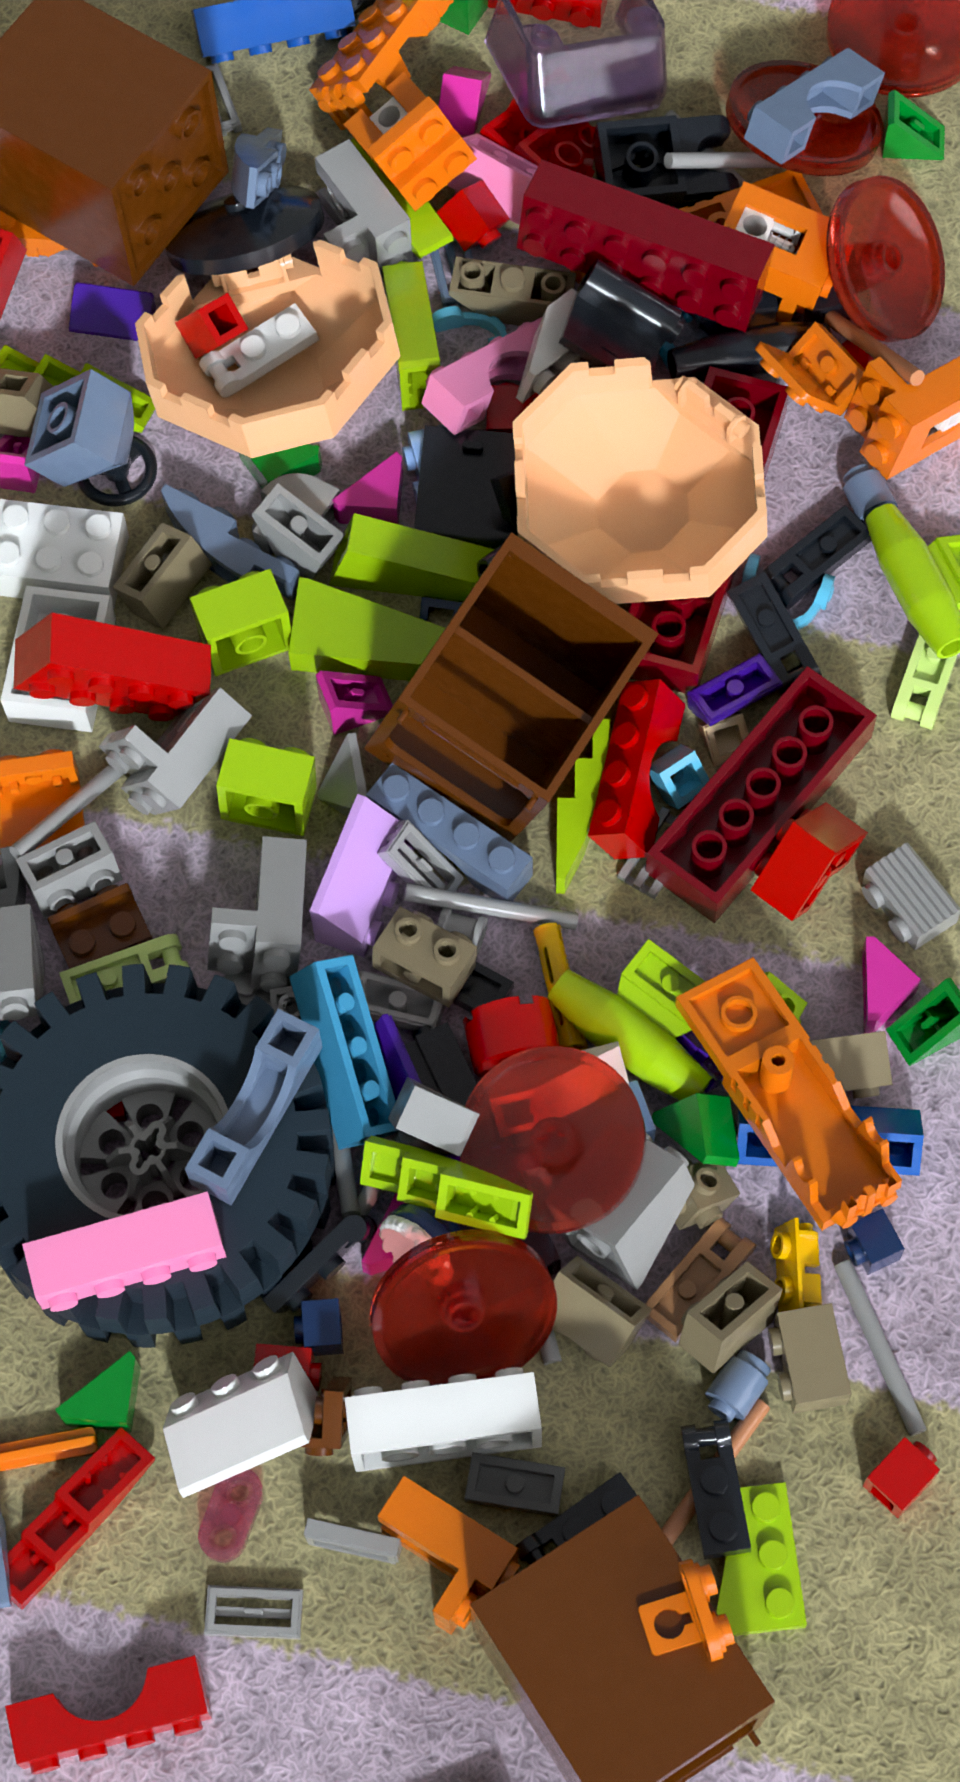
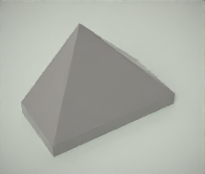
M356 732L346 735L317 792L318 799L347 817L357 794L363 796L367 794Z

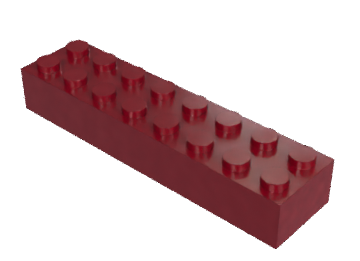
M710 366L704 384L759 425L765 481L787 412L789 395L785 392L787 386ZM736 570L710 597L631 603L628 613L659 634L630 679L637 681L661 679L671 690L684 694L700 686L728 598L727 591L731 588Z

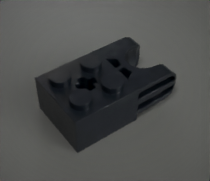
M676 115L597 122L592 139L597 180L677 209L694 206L697 202L713 199L714 196L739 188V181L732 173L714 172L709 169H667L664 165V156L668 152H702L705 149L722 146L731 133L730 121L724 115L677 118Z

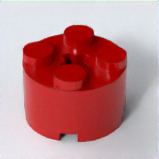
M532 995L533 1003L520 1004L519 996L502 998L473 1009L471 1011L472 1020L464 1017L463 1025L473 1071L477 1076L486 1078L487 1073L562 1055L553 1011L548 998Z

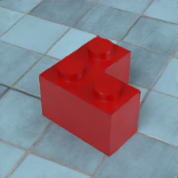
M827 802L812 811L809 808L805 809L798 819H788L777 833L776 840L780 843L773 854L771 852L767 853L757 865L754 873L759 877L752 886L751 891L789 920L794 921L810 909L828 879L849 863L868 832Z

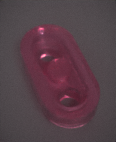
M250 1469L215 1485L198 1532V1541L201 1549L208 1558L215 1562L226 1563L235 1560L243 1553L264 1496L263 1486L259 1477ZM237 1486H245L249 1490L248 1497L244 1501L237 1502L231 1497L233 1489ZM223 1530L229 1531L232 1534L230 1544L224 1547L216 1545L215 1536L217 1533Z

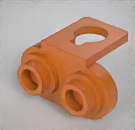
M692 1559L678 1562L685 1592L641 1605L638 1609L651 1653L654 1656H658L702 1642L710 1662L723 1659V1653L727 1652L726 1646L735 1644L726 1614L716 1616L714 1611H710L708 1605L710 1596L718 1594L712 1569L709 1564L700 1566L698 1562L694 1563ZM663 1610H674L680 1615L689 1612L692 1623L684 1625V1629L678 1637L674 1639L663 1638L657 1633L654 1626L655 1617Z

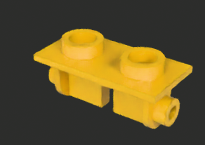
M796 1217L774 1228L770 1244L771 1254L776 1259L777 1278L774 1283L783 1289L778 1303V1312L823 1305L820 1274L805 1273V1267L816 1268L820 1265L818 1232L813 1230V1224L799 1223V1218Z

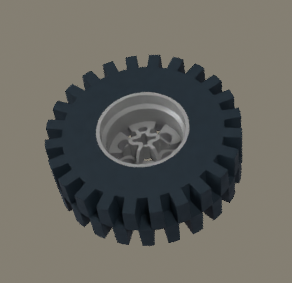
M131 964L122 966L123 987L105 991L96 972L84 975L76 979L81 1000L64 1008L51 991L34 1003L41 1024L31 1032H28L16 1021H13L5 1028L0 1035L7 1054L5 1060L0 1064V1266L15 1288L26 1299L32 1297L36 1300L22 1244L122 1216L121 1214L128 1211L135 1203L134 1212L147 1209L155 1201H165L168 1203L174 1201L180 1195L182 1198L204 1192L200 1189L192 1191L184 1188V1184L188 1179L185 1167L198 1145L193 1147L181 1143L182 1138L190 1132H198L204 1136L207 1129L215 1126L233 1104L249 1072L255 1047L274 1016L273 1008L257 995L248 1005L241 1003L235 983L218 975H214L208 989L198 988L190 967L169 964L165 983H151L143 964ZM315 1064L310 1068L232 1206L209 1194L225 1249V1258L218 1259L217 1265L207 1270L192 1272L187 1268L173 1272L170 1279L158 1284L145 1285L141 1281L124 1286L125 1291L113 1297L98 1298L97 1295L82 1298L78 1300V1305L64 1311L53 1312L50 1308L43 1310L45 1315L62 1326H65L68 1320L74 1321L79 1324L87 1337L97 1341L108 1343L111 1333L125 1334L133 1347L141 1348L155 1347L156 1334L174 1332L181 1345L203 1340L200 1326L221 1318L227 1330L245 1322L247 1317L244 1305L259 1295L263 1299L283 1280V1273L291 1265L296 1267L313 1250L311 1241L313 1231L316 1227L325 1229L329 1219L331 1207L328 1191L330 1185H336L333 1131L329 1111L326 1107L322 1082ZM177 1098L191 1101V1104L176 1123L172 1114ZM121 1101L130 1120L123 1123L124 1128L106 1112ZM159 1115L163 1117L159 1121L150 1123L147 1129L141 1127L143 1119L147 1116ZM113 1140L125 1142L124 1147L117 1148L110 1155L103 1153L107 1143ZM156 1147L159 1153L158 1157L150 1155L144 1161L141 1155L142 1151L151 1152ZM170 1161H175L173 1169L169 1173L167 1169ZM81 1163L103 1164L108 1168L104 1171L81 1176ZM157 1176H160L162 1178L158 1181H152L153 1178ZM123 1183L128 1186L123 1196L117 1199L106 1197V1192L111 1185Z

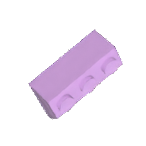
M357 794L309 911L316 942L365 957L369 945L374 946L383 932L384 922L379 920L384 907H393L399 891L400 884L395 882L397 874L377 854L381 847L387 846L388 842L386 839L388 836L397 831L395 826L399 820L366 796ZM405 839L403 842L414 852L415 848Z

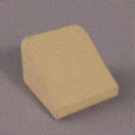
M736 712L712 726L705 722L697 723L713 767L724 764L749 735L744 715L741 712Z

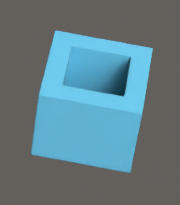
M682 744L651 763L650 776L665 803L676 809H680L692 801L710 780L696 752ZM677 772L676 776L671 779L670 776Z

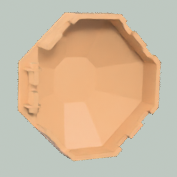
M323 240L313 241V246L319 267L292 257L290 253L276 261L249 270L211 275L212 278L194 299H192L185 274L176 276L160 294L162 305L153 315L144 312L135 323L145 380L157 416L250 458L334 438L401 356L378 263L365 257L358 263L346 258L343 248ZM228 292L249 329L214 349L219 351L296 303L316 330L319 340L229 397H222L214 387L215 380L213 377L206 376L199 366L203 356L197 359L194 358L175 325V322ZM235 363L228 367L227 370L234 372L239 367Z
M644 357L615 359L614 366L589 368L588 362L570 363L512 422L515 448L514 467L518 537L615 604L710 597L767 538V507L759 425L695 377L682 376L674 379L652 380L651 363Z

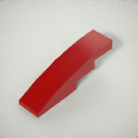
M122 1427L54 1493L55 1500L21 1532V1540L8 1552L11 1601L21 1610L42 1590L105 1521L154 1463L155 1457Z

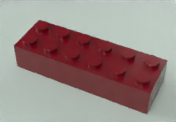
M541 160L524 193L517 240V249L585 274L596 259H600L684 312L697 314L716 321L725 327L735 328L743 332L747 331L761 300L775 247L773 243L545 160Z
M807 666L647 852L646 872L715 924L756 875L754 871L763 857L769 852L774 853L780 843L776 840V835L785 822L790 818L798 819L807 808L811 810L872 738L877 715Z

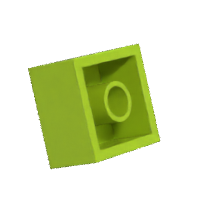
M271 569L262 572H248L234 582L220 587H206L197 595L190 597L201 643L211 645V668L215 677L289 650L291 638L289 613Z
M229 738L216 784L220 819L305 836L317 790L315 757L295 747H286L282 750L266 746L265 743L254 738H243L241 740Z

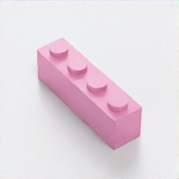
M478 133L463 137V140L477 159L463 173L449 182L447 186L455 189V194H457L461 189L483 180L510 220L520 225L523 196L538 166Z
M208 1191L22 1244L35 1298L42 1310L50 1308L53 1312L73 1308L78 1305L79 1299L92 1295H97L98 1298L116 1296L125 1291L124 1286L141 1281L145 1285L158 1284L170 1279L171 1273L189 1268L192 1272L207 1270L217 1265L218 1259L226 1257Z

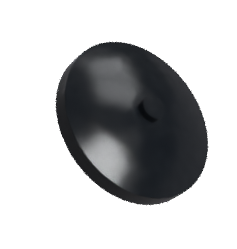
M279 185L278 188H274V191L269 194L268 198H265L254 209L246 208L235 198L233 193L202 204L165 249L171 265L185 273L221 275L240 272L271 263L298 250L313 239L321 230L325 216L318 195L312 190L300 186Z

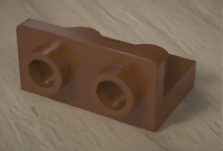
M128 883L120 886L109 885L95 894V897L80 904H66L47 919L69 969L153 939Z
M333 1376L326 1389H321L320 1396H316L314 1425L310 1442L301 1446L305 1447V1454L330 1456L333 1455V1449L342 1448L349 1435L344 1397L351 1396L352 1377Z

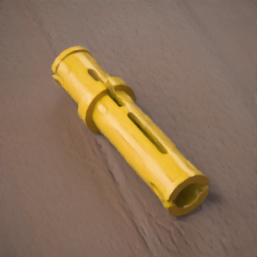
M545 923L533 930L548 994L563 973L570 969L563 943L561 925H557V923ZM550 1001L563 1055L587 1049L588 1044L585 1037Z

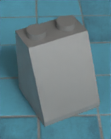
M30 904L1 907L0 1021L20 1020L25 1017L38 1016L34 1003L43 997L45 959Z
M614 1119L545 1203L570 1247L637 1290L645 1280L695 1184L687 1168L689 1163L680 1152L669 1146L664 1150L654 1144L653 1139L638 1126L632 1125L631 1128H628Z

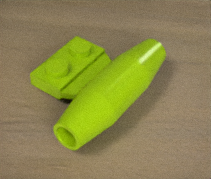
M884 504L875 508L867 515L866 525L879 566L907 619L938 658H949L960 653V535L937 537L927 546L923 538L894 504Z
M650 939L644 943L621 973L617 994L570 969L563 973L549 992L547 998L596 1047L619 1042L625 1069L648 1085L680 1101L695 1093L702 1094L711 1082L712 1077L675 1039L692 1031L675 1006L676 997L706 981Z

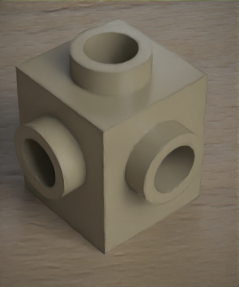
M687 1160L689 1163L687 1168L695 1186L675 1224L679 1230L695 1224L698 1225L699 1229H702L719 1220L723 1216L725 1209L741 1193L723 1165L703 1164L702 1162L693 1164L691 1160Z

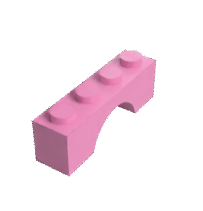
M542 317L531 323H523L516 331L504 337L498 336L494 338L488 345L475 352H466L459 360L446 367L439 366L434 369L426 380L427 387L421 404L454 435L484 420L494 392L491 383L499 380L521 381L532 341Z

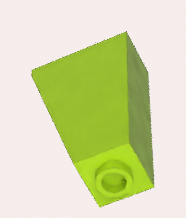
M400 261L394 265L382 266L384 290L401 355L395 365L402 411L425 408L421 402L427 387L426 380L430 373L441 366L423 262Z
M354 513L344 531L345 536L335 550L329 585L464 601L479 579L477 562L494 549Z
M299 577L288 652L291 671L318 673L322 670L410 681L445 627L309 578Z

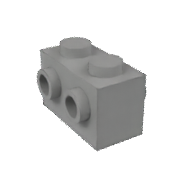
M96 821L16 859L26 885L44 918L56 913L60 907L66 904L77 903L96 894L102 888L123 880L113 852Z

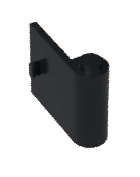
M596 259L578 286L558 343L584 358L595 367L614 366L615 359L644 357L651 363V374L653 376L661 347L666 341L672 344L684 326V322L679 320L682 311L605 262Z
M425 425L414 529L491 549H496L503 544L511 532L517 534L514 528L506 520H503L490 481L515 469L513 433L465 429L454 435L446 427Z

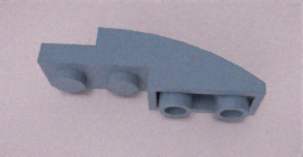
M267 127L257 136L241 133L236 139L231 190L235 198L246 208L254 209L265 198H268L269 194L274 191V188H278L280 185L282 167L287 150L286 143L281 142V129Z
M167 484L162 487L161 493L165 510L174 528L194 538L211 561L212 566L209 569L227 583H231L248 572H262L271 569L281 595L292 601L295 599L300 573L293 562L285 557L277 556L275 558L263 552L255 542L248 538L240 539L235 518L224 508L218 506L212 508L200 502L197 496L186 489L180 488L177 490Z

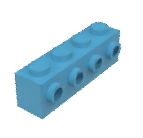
M348 955L316 961L289 976L301 1020L319 1028L323 1047L314 1064L322 1082L326 1107L329 1111L338 1149L342 1150L363 1145L365 1140L371 1135L385 1138L400 1131L388 1120L396 1101L354 956Z

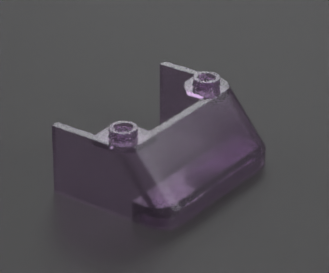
M498 0L484 42L524 118L533 126L547 129L658 108L662 104L667 92L665 22L654 1H621L614 20L623 35L564 45L560 36L553 28L539 23L522 25L510 0Z

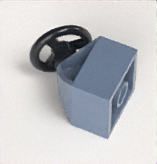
M90 369L41 393L25 466L63 487L78 483L82 492L89 499L98 504L111 507L129 505L144 497L152 488L157 476V460L153 451L143 440L133 436L134 415L130 391ZM141 455L145 463V473L141 482L131 490L127 480L129 468ZM98 474L105 475L108 480L115 482L119 494H107L96 489L89 478Z

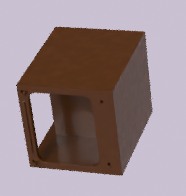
M33 0L0 38V211L128 284L135 286L229 172L212 72L210 69L83 0Z
M511 532L363 749L388 766L391 763L397 765L511 842L550 802L659 633Z
M639 1495L470 1604L473 1634L566 1782H686L734 1749L733 1745L746 1736H749L755 1747L759 1746L761 1741L754 1731L762 1726L775 1703L736 1642L726 1646L727 1652L723 1653V1659L714 1662L709 1661L702 1642L658 1656H654L651 1653L638 1613L639 1607L685 1592L678 1565V1562L682 1560ZM708 1602L710 1611H714L716 1616H718L710 1602ZM669 1609L663 1610L655 1617L654 1626L661 1637L674 1639L682 1633L684 1625L692 1623L689 1612L680 1615L676 1611Z

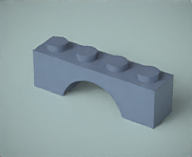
M846 48L834 57L829 56L821 65L811 71H805L791 84L781 86L772 96L764 101H757L748 113L747 120L749 125L744 139L782 165L805 150L816 119L813 113H832L848 119L854 118L874 104L885 72L850 48Z
M393 763L390 764L366 794L368 799L399 821L408 819L438 851L448 857L465 874L473 886L491 898L513 902L533 876L532 856Z
M277 1009L255 1047L249 1072L236 1099L224 1117L215 1126L207 1129L185 1167L192 1186L204 1192L208 1191L210 1195L232 1206L323 1047L319 1028Z

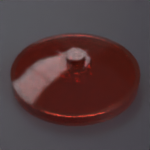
M960 0L831 1L826 36L832 56L834 57L846 48H850L885 72L878 91L879 94L888 96L889 92L896 90L906 98L923 97L944 91L960 81Z
M771 60L754 64L737 75L731 85L726 101L727 120L741 142L761 158L779 167L801 174L839 176L863 168L875 156L883 136V121L874 103L852 119L832 113H813L816 119L805 150L782 165L744 139L749 125L747 120L748 113L757 101H764L775 94L781 86L791 84L807 70L811 71L818 67V65L793 60Z
M878 175L852 183L842 191L833 205L827 227V261L837 297L851 320L860 329L879 341L898 342L919 336L935 320L944 295L945 261L936 225L919 196L900 180Z
M545 1046L514 1054L501 1061L484 1075L465 1104L466 1107L480 1115L460 1156L461 1162L497 1175L533 1192L528 1231L542 1234L568 1233L583 1229L602 1220L625 1200L640 1175L646 1152V1129L639 1103L624 1078L605 1061L590 1053L563 1046Z
M472 1229L454 1231L418 1244L390 1266L379 1281L371 1300L369 1310L370 1329L377 1352L382 1361L393 1373L407 1382L427 1380L430 1386L447 1384L448 1378L460 1374H475L477 1379L495 1377V1372L498 1370L523 1367L542 1348L555 1323L557 1293L545 1262L525 1242L492 1230Z

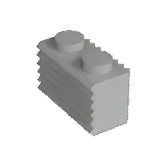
M908 842L898 847L894 852H890L880 861H876L865 870L862 881L863 895L874 909L881 907L889 917V928L901 943L907 941L916 950L957 923L960 907Z

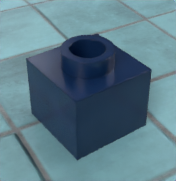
M883 1208L857 1220L848 1228L846 1234L848 1240L844 1241L846 1252L855 1266L862 1264L867 1275L899 1261L905 1249Z
M339 1299L301 1301L302 1316H294L295 1343L304 1344V1347L312 1348L314 1356L344 1354Z

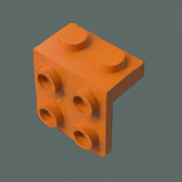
M814 322L788 353L761 341L755 347V350L762 357V360L759 362L760 365L770 375L777 379L781 377L788 384L785 392L799 405L804 406L808 403L821 414L826 410L841 416L848 408L865 371L822 324Z
M50 749L36 756L21 758L16 755H7L0 757V848L12 846L81 788L79 770L72 751ZM83 809L37 848L85 826Z

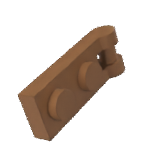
M722 1217L710 1226L645 1303L652 1309L647 1320L675 1343L681 1336L683 1329L681 1319L687 1309L695 1302H700L714 1290L715 1286L724 1277L734 1273L757 1246L746 1236L741 1239L731 1231L732 1225ZM718 1243L730 1252L725 1260L712 1251Z

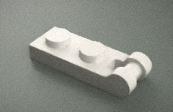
M294 303L221 350H214L205 354L201 358L199 366L206 376L213 377L215 380L214 387L222 397H229L311 346L319 338L316 330L296 303ZM235 363L239 367L234 372L227 370L228 367Z

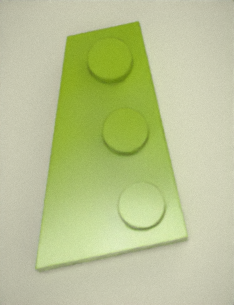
M786 1482L740 1487L751 1543V1552L726 1556L716 1613L718 1615L726 1614L733 1636L806 1628L807 1622Z

